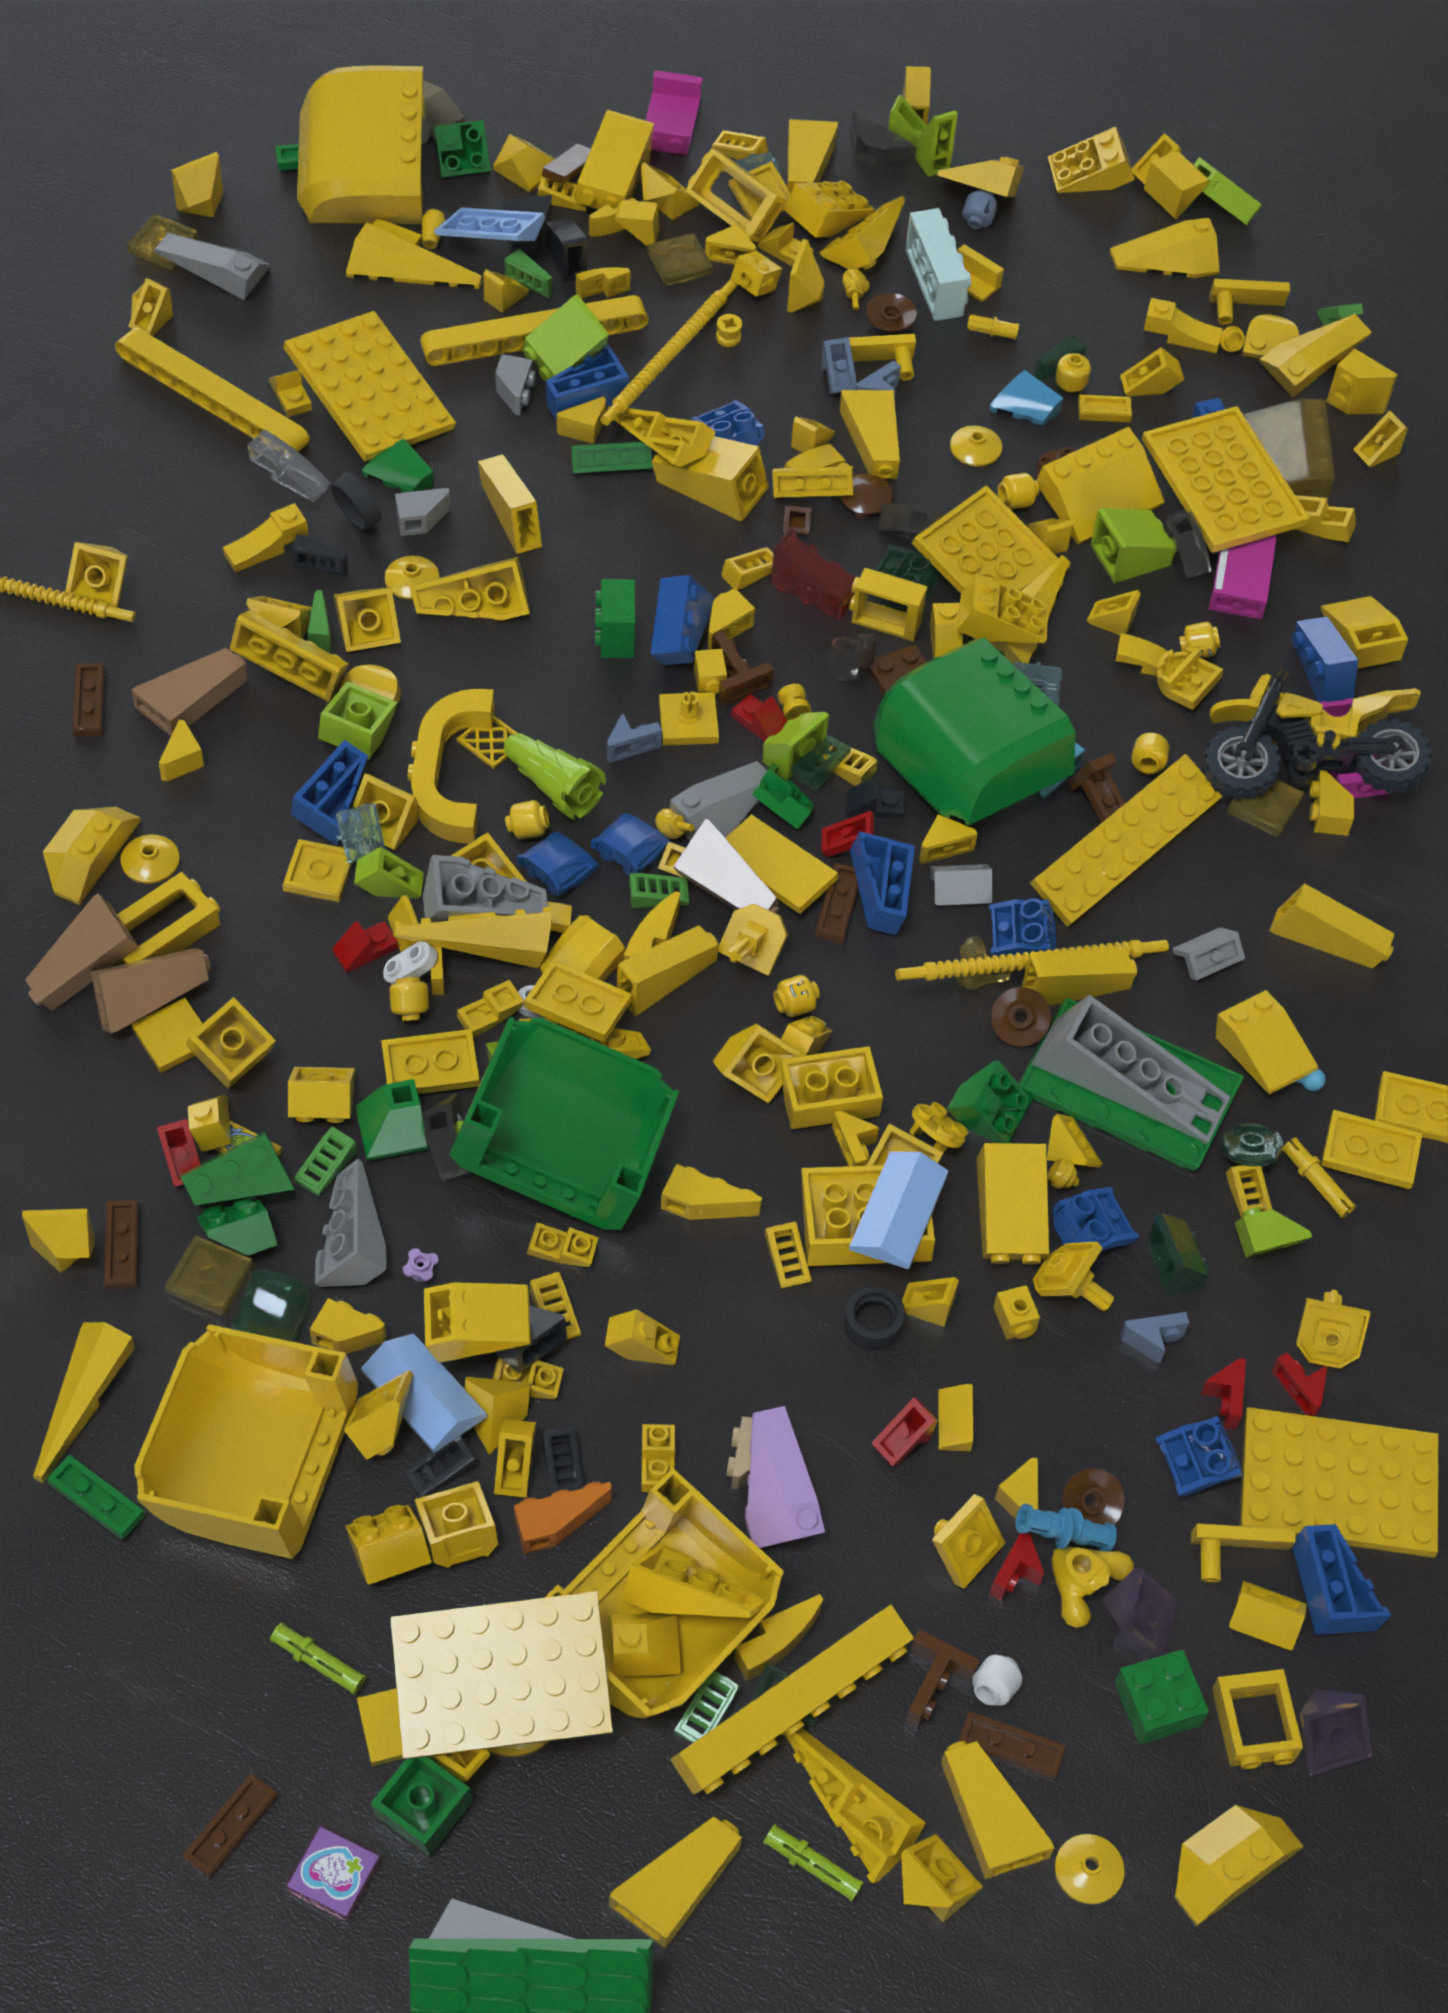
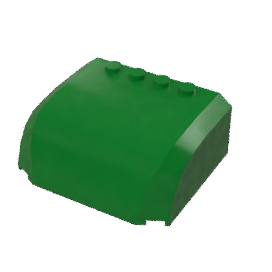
M977 638L940 655L898 679L885 693L873 723L877 751L940 815L947 818L953 815L964 819L966 825H971L1074 774L1076 732L1068 716L985 638Z
M509 1017L449 1155L461 1168L603 1230H621L641 1195L679 1091L677 1089L673 1091L662 1080L663 1075L655 1067L543 1018H531L530 1021H514L513 1017Z

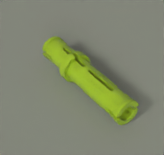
M283 1622L273 1631L270 1641L293 1654V1659L297 1662L307 1663L350 1691L353 1695L361 1689L366 1676L315 1645V1640L307 1636L304 1638L287 1627Z
M776 1824L773 1825L763 1842L790 1859L789 1864L794 1867L796 1864L822 1882L849 1898L850 1901L854 1900L864 1883L808 1847L809 1842L804 1839L799 1841Z

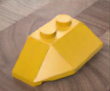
M118 807L73 810L43 851L54 894L80 905L139 825L141 817Z
M1235 1805L1181 1845L1175 1899L1194 1924L1198 1926L1300 1851L1304 1846L1282 1818Z

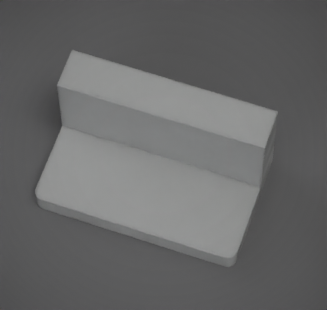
M988 864L930 866V878L934 881V903L936 905L984 904L992 902V868Z
M1217 928L1173 948L1175 955L1185 957L1190 978L1193 980H1199L1245 959L1238 932L1225 928Z

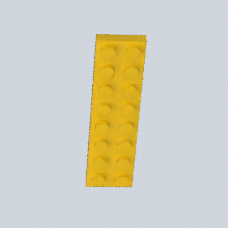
M1185 754L1032 880L1030 884L1044 900H1049L1052 910L1068 927L1217 802L1222 795L1213 789L1210 781L1207 782L1204 774Z

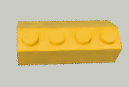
M251 611L240 614L236 620L229 650L330 702L345 677L349 663L343 661L337 655L322 650L313 642L305 641L294 635L290 630L281 628L268 621L264 616L256 615Z

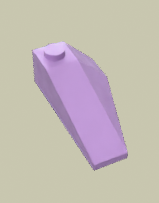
M785 1406L753 1413L750 1440V1474L747 1480V1486H749L747 1506H745V1521L750 1540L756 1546L762 1548L824 1533L825 1530L818 1500Z

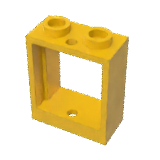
M864 568L861 577H856L852 585L851 593H855V595H853L849 610L853 611L851 623L914 642L922 623L927 586ZM868 594L907 605V613L867 601Z
M1284 1669L1218 1677L1212 1691L1230 1767L1241 1766L1242 1769H1253L1265 1762L1274 1761L1275 1765H1286L1294 1762L1301 1752L1303 1745ZM1275 1694L1287 1741L1243 1746L1232 1700Z

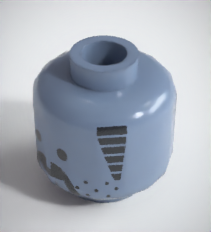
M982 189L968 195L962 216L970 227L980 229L992 224L998 208L994 195Z

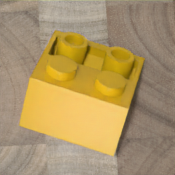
M394 1505L387 1508L382 1514L373 1517L362 1516L355 1519L353 1524L345 1526L367 1585L432 1563L422 1527L409 1505Z

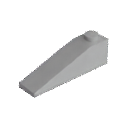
M168 233L155 248V253L245 300L270 268V264L250 253Z
M758 761L695 784L670 799V809L676 814L682 815L685 823L694 825L693 831L686 830L684 833L687 839L691 841L705 819L711 821L726 838L739 824L746 820L747 814L754 805L760 802L752 794L766 769Z
M432 855L430 858L423 901L425 918H430L431 923L448 921L449 916L487 912H495L496 915L509 916L515 915V911L524 909L526 914L542 913L543 907H548L546 889L515 877L509 879L501 876L489 867L483 869L469 863L470 860L463 857Z
M357 1159L336 1176L329 1204L333 1214L329 1224L324 1225L322 1235L327 1237L324 1250L317 1252L315 1260V1285L319 1287L365 1285L386 1270V1244L363 1163Z

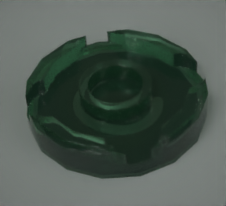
M1243 1123L1235 1125L1233 1130L1228 1132L1227 1129L1223 1133L1221 1149L1226 1157L1241 1165L1266 1166L1276 1162L1281 1157L1283 1140L1276 1131L1274 1135L1264 1125Z

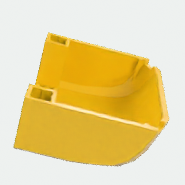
M371 65L336 68L323 74L308 90L300 111L297 200L306 213L309 223L366 224L368 222L373 224L379 218L392 224L422 225L421 148L422 117H425L423 66Z
M208 1325L206 1327L207 1332L195 1343L191 1341L182 1349L134 1467L138 1484L137 1499L153 1515L168 1525L186 1533L237 1547L293 1559L302 1548L343 1439L344 1428L356 1404L358 1381L346 1353Z
M672 1468L649 1491L641 1512L564 1590L557 1584L545 1598L598 1592L610 1704L632 1717L647 1718L683 1705L773 1609L784 1571ZM659 1544L690 1555L697 1560L696 1566L705 1572L708 1569H713L719 1573L718 1580L723 1583H736L765 1600L764 1607L750 1618L677 1614L681 1675L616 1677L612 1673L610 1615L659 1614L641 1612L635 1609L634 1605L623 1601L630 1565Z

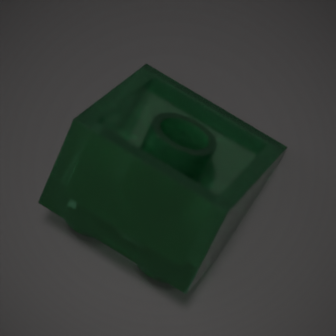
M1164 1213L1156 1214L1146 1245L1167 1297L1203 1289L1206 1278L1209 1275V1266L1204 1257L1201 1258L1199 1254L1196 1234L1194 1231L1189 1230L1185 1220Z

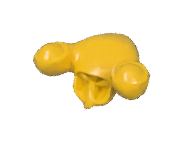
M1079 1547L1057 1548L1053 1551L1052 1570L1061 1595V1615L1066 1623L1075 1628L1087 1625L1091 1619V1613L1088 1605L1083 1600L1084 1595H1091L1100 1587L1108 1585L1110 1577L1115 1580H1126L1129 1578L1134 1570V1562L1129 1555L1120 1551H1097Z

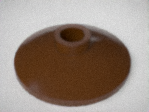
M883 293L873 297L868 302L866 316L869 322L876 328L888 332H898L908 329L914 324L917 317V309L914 303L903 295Z
M1016 987L1005 991L995 1001L992 1008L991 1021L996 1034L1004 1042L1013 1046L1023 1047L1032 1045L1043 1038L1050 1026L1051 1012L1047 1001L1040 993L1030 988ZM1018 1011L1026 1013L1027 1019L1024 1022L1016 1021L1015 1014Z
M1088 1468L1079 1471L1069 1479L1063 1490L1062 1509H1078L1084 1519H1088L1093 1523L1102 1525L1112 1523L1115 1525L1124 1509L1125 1498L1120 1482L1114 1475L1103 1469ZM1088 1494L1093 1496V1502L1090 1505L1085 1504V1497Z

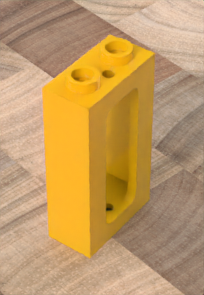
M713 148L703 157L701 166L696 174L690 178L688 187L685 192L731 226L737 225L750 240L757 243L765 237L787 202L786 199L729 157ZM722 171L727 172L763 199L751 221L712 193L711 188Z
M180 872L117 915L127 930L131 931L183 895L196 908L141 944L116 964L122 965L183 951L220 926L219 905L212 897L207 898L202 893L201 887L194 879L189 880L183 872Z

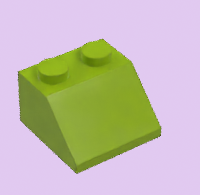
M346 681L320 715L318 739L337 747L346 740L367 754L369 760L384 739L396 710L397 702Z
M826 712L802 713L796 719L789 720L775 736L771 735L764 742L762 762L768 767L773 762L779 767L776 773L782 778L789 780L812 761L825 747L829 714Z

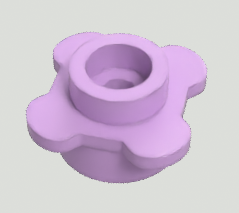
M419 1249L410 1250L408 1253L409 1261L403 1266L404 1275L416 1281L431 1280L433 1278L434 1265H437L439 1261L438 1256L435 1253H422ZM419 1263L424 1264L422 1267L418 1266Z

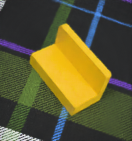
M964 244L958 249V253L962 254L965 271H969L971 276V286L968 287L967 293L984 302L1001 287L1004 268Z
M1243 1581L1229 1627L1279 1647L1293 1650L1306 1615L1307 1604Z

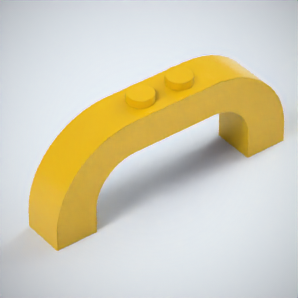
M468 689L442 698L425 714L420 725L418 740L412 742L411 756L415 759L414 764H409L408 781H411L412 795L417 799L418 818L429 831L448 841L470 844L476 840L478 812L477 804L452 802L445 799L437 791L444 745L451 735L460 730L470 727L492 729L495 712L494 690Z

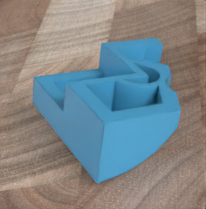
M1024 370L997 395L990 404L989 409L995 413L998 408L1013 412L1014 418L1028 419L1032 423L1045 425L1061 412L1063 397Z

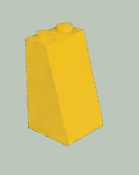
M607 110L577 182L575 202L596 209H600L608 204L615 209L621 200L631 199L642 179L641 165L643 162L650 163L655 123Z
M716 436L713 437L706 456L681 467L674 466L660 454L655 455L651 461L657 482L738 521L745 519L769 488L759 446Z
M984 1143L977 1156L983 1259H991L992 1264H1008L1010 1260H1022V1263L1027 1265L1040 1264L1041 1260H1045L1049 1255L1046 1144Z

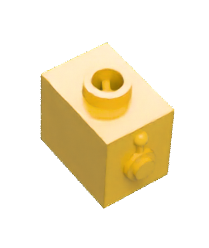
M756 250L737 257L730 279L757 297L775 291L782 268Z

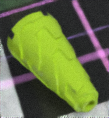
M521 733L510 735L505 740V755L518 766L520 772L533 781L553 801L552 804L569 818L575 819L574 815H577L579 818L584 817L601 799L603 792L599 790V785L601 783L606 786V776L597 766L582 758L577 759L560 749L556 750L540 740L535 741Z

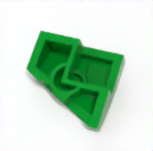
M404 438L375 456L362 468V475L369 478L370 475L383 480V485L389 488H397L401 493L425 491L434 486L433 470Z
M772 762L752 795L798 829L811 813L814 803L799 790L792 780L783 779L776 774L779 767Z

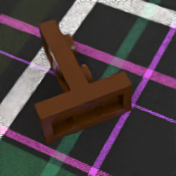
M723 631L713 634L712 650L723 649L726 672L729 677L719 683L718 699L723 706L744 699L749 694L754 695L772 687L774 669L769 662L750 669L748 662L737 653L733 640H729Z
M1113 753L1089 761L1067 781L1072 792L1083 787L1101 823L1125 804L1108 771L1117 763Z
M920 1629L913 1640L910 1653L932 1665L908 1711L905 1721L918 1728L922 1718L930 1719L937 1704L932 1698L937 1689L943 1692L951 1674L971 1683L980 1662L979 1659Z

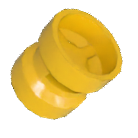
M789 684L778 692L777 697L781 706L784 707L783 714L787 721L796 719L802 713H811L812 710L809 702L805 700L806 693L802 685Z

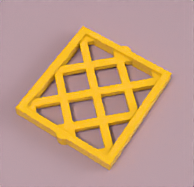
M496 716L493 717V722L500 727H493V725L492 729L470 727L457 738V742L493 769L508 758L505 755L504 749H493V743H505L507 732L511 735L518 734ZM503 731L504 738H493V732ZM479 732H489L490 738L479 739ZM470 733H476V739H465ZM469 743H476V749ZM479 743H490V749L479 750ZM483 754H490V759ZM494 754H504L494 761Z

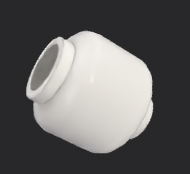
M995 1654L987 1657L973 1675L972 1684L975 1695L981 1702L991 1706H1001L1007 1704L1021 1687L1023 1678L1018 1665L1013 1659Z

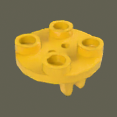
M933 1102L930 1106L927 1104H917L912 1110V1117L915 1123L909 1133L915 1136L916 1134L921 1135L923 1132H926L937 1141L934 1148L943 1153L948 1147H961L969 1132L964 1125L954 1122L946 1115L948 1113L947 1110L937 1102Z

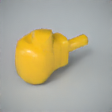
M850 268L843 274V285L847 297L852 299L853 310H859V299L868 291L870 285L861 271Z
M670 808L662 809L658 812L655 819L657 830L669 839L680 838L686 830H694L693 824L685 823L683 816L676 814Z

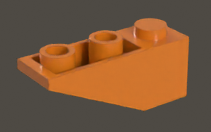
M592 1482L585 1485L583 1489L575 1491L560 1490L553 1493L550 1497L542 1499L527 1498L514 1505V1520L523 1554L555 1547L611 1502V1483Z

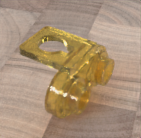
M979 936L969 937L965 944L961 945L962 959L965 958L967 962L971 957L976 960L977 957L984 959L986 956L985 945ZM1007 969L1006 972H1001L998 975L987 974L985 971L982 975H979L976 972L974 976L968 974L966 977L961 974L960 977H957V981L968 990L978 989L981 985L1008 981L1011 971Z

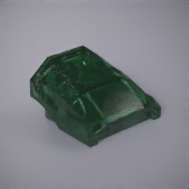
M888 545L887 553L875 569V571L927 586L925 604L934 592L940 574L924 555H919L913 550Z
M251 1271L244 1297L231 1329L296 1342L312 1295L311 1288L296 1278L272 1271Z

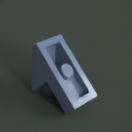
M849 337L823 341L822 371L827 370L830 394L841 393L842 390H855L857 381Z
M895 361L890 362L856 383L855 390H894L895 400V388L899 384L901 366Z
M622 714L607 741L608 763L661 748L662 729L659 723L644 724L631 730L624 714Z
M1182 1312L1125 1321L1120 1334L1121 1340L1153 1361L1161 1363L1165 1353L1163 1340L1170 1343L1178 1341L1185 1336L1189 1325L1187 1313Z

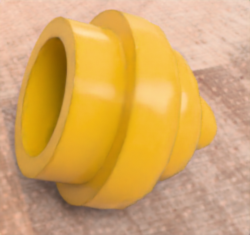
M1236 326L1225 328L1219 337L1220 345L1228 352H1235L1241 349L1245 343L1243 331Z
M1059 1158L1053 1163L1047 1173V1179L1057 1189H1068L1079 1185L1077 1170L1069 1160L1064 1161Z

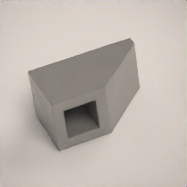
M502 354L495 373L496 392L515 415H520L523 405H528L530 398L529 387H534L536 371H532L531 359Z
M449 488L395 494L400 536L428 533L450 511Z

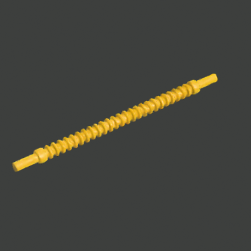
M730 279L721 290H716L704 302V305L690 317L686 324L675 333V336L646 364L642 371L631 380L627 387L612 401V406L600 419L604 425H609L619 413L625 412L633 401L644 392V389L670 364V361L710 321V318L727 302V297L738 286L735 281Z
M0 576V592L2 593L6 591L9 595L15 593L17 597L22 594V597L25 599L28 596L32 601L37 598L38 602L43 600L45 604L52 602L53 606L59 604L61 608L66 606L68 610L74 607L76 612L80 609L84 614L89 611L91 616L96 613L97 617L103 619L112 617L133 623L136 618V612L110 606V603L100 600L97 603L96 599L90 601L89 597L84 599L81 595L75 597L73 593L69 595L66 591L60 593L58 589L53 592V589L50 587L46 590L43 585L38 588L37 584L31 586L30 582L23 584L22 580L16 582L14 578L9 580L7 576H4L1 579Z
M1131 940L1129 942L1123 941L1121 944L1115 942L1114 945L1107 943L1105 946L1102 943L1099 946L1094 944L1091 948L1085 945L1083 948L1081 946H1077L1076 949L1069 947L1068 950L1066 948L1061 950L1056 948L1053 951L1126 949L1131 958H1139L1147 953L1168 951L1169 943L1167 940L1150 942ZM1019 952L1015 955L1009 953L1007 957L1001 954L999 958L996 955H993L991 958L985 956L984 959L977 957L976 960L971 957L968 959V962L965 958L961 959L960 962L955 959L952 963L949 960H946L945 963L938 961L937 964L935 962H926L923 966L896 969L895 976L898 981L925 978V980L931 981L936 980L937 977L944 979L945 975L947 978H952L953 975L957 978L961 974L964 977L968 974L974 976L976 972L982 975L984 971L987 974H990L992 971L998 973L1000 970L1006 972L1007 969L1012 972L1015 968L1020 971L1022 968L1026 969L1029 953L1023 952L1022 955Z

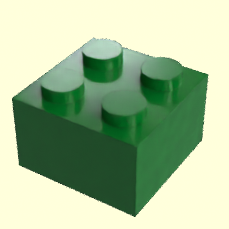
M601 579V590H596V607L601 608H595L596 629L601 630H595V646H601V658H634L635 580Z
M1184 1650L1120 1668L1114 1682L1139 1745L1202 1726L1209 1713Z
M426 1756L406 1759L370 1804L377 1818L430 1857L471 1805L473 1797L468 1786Z

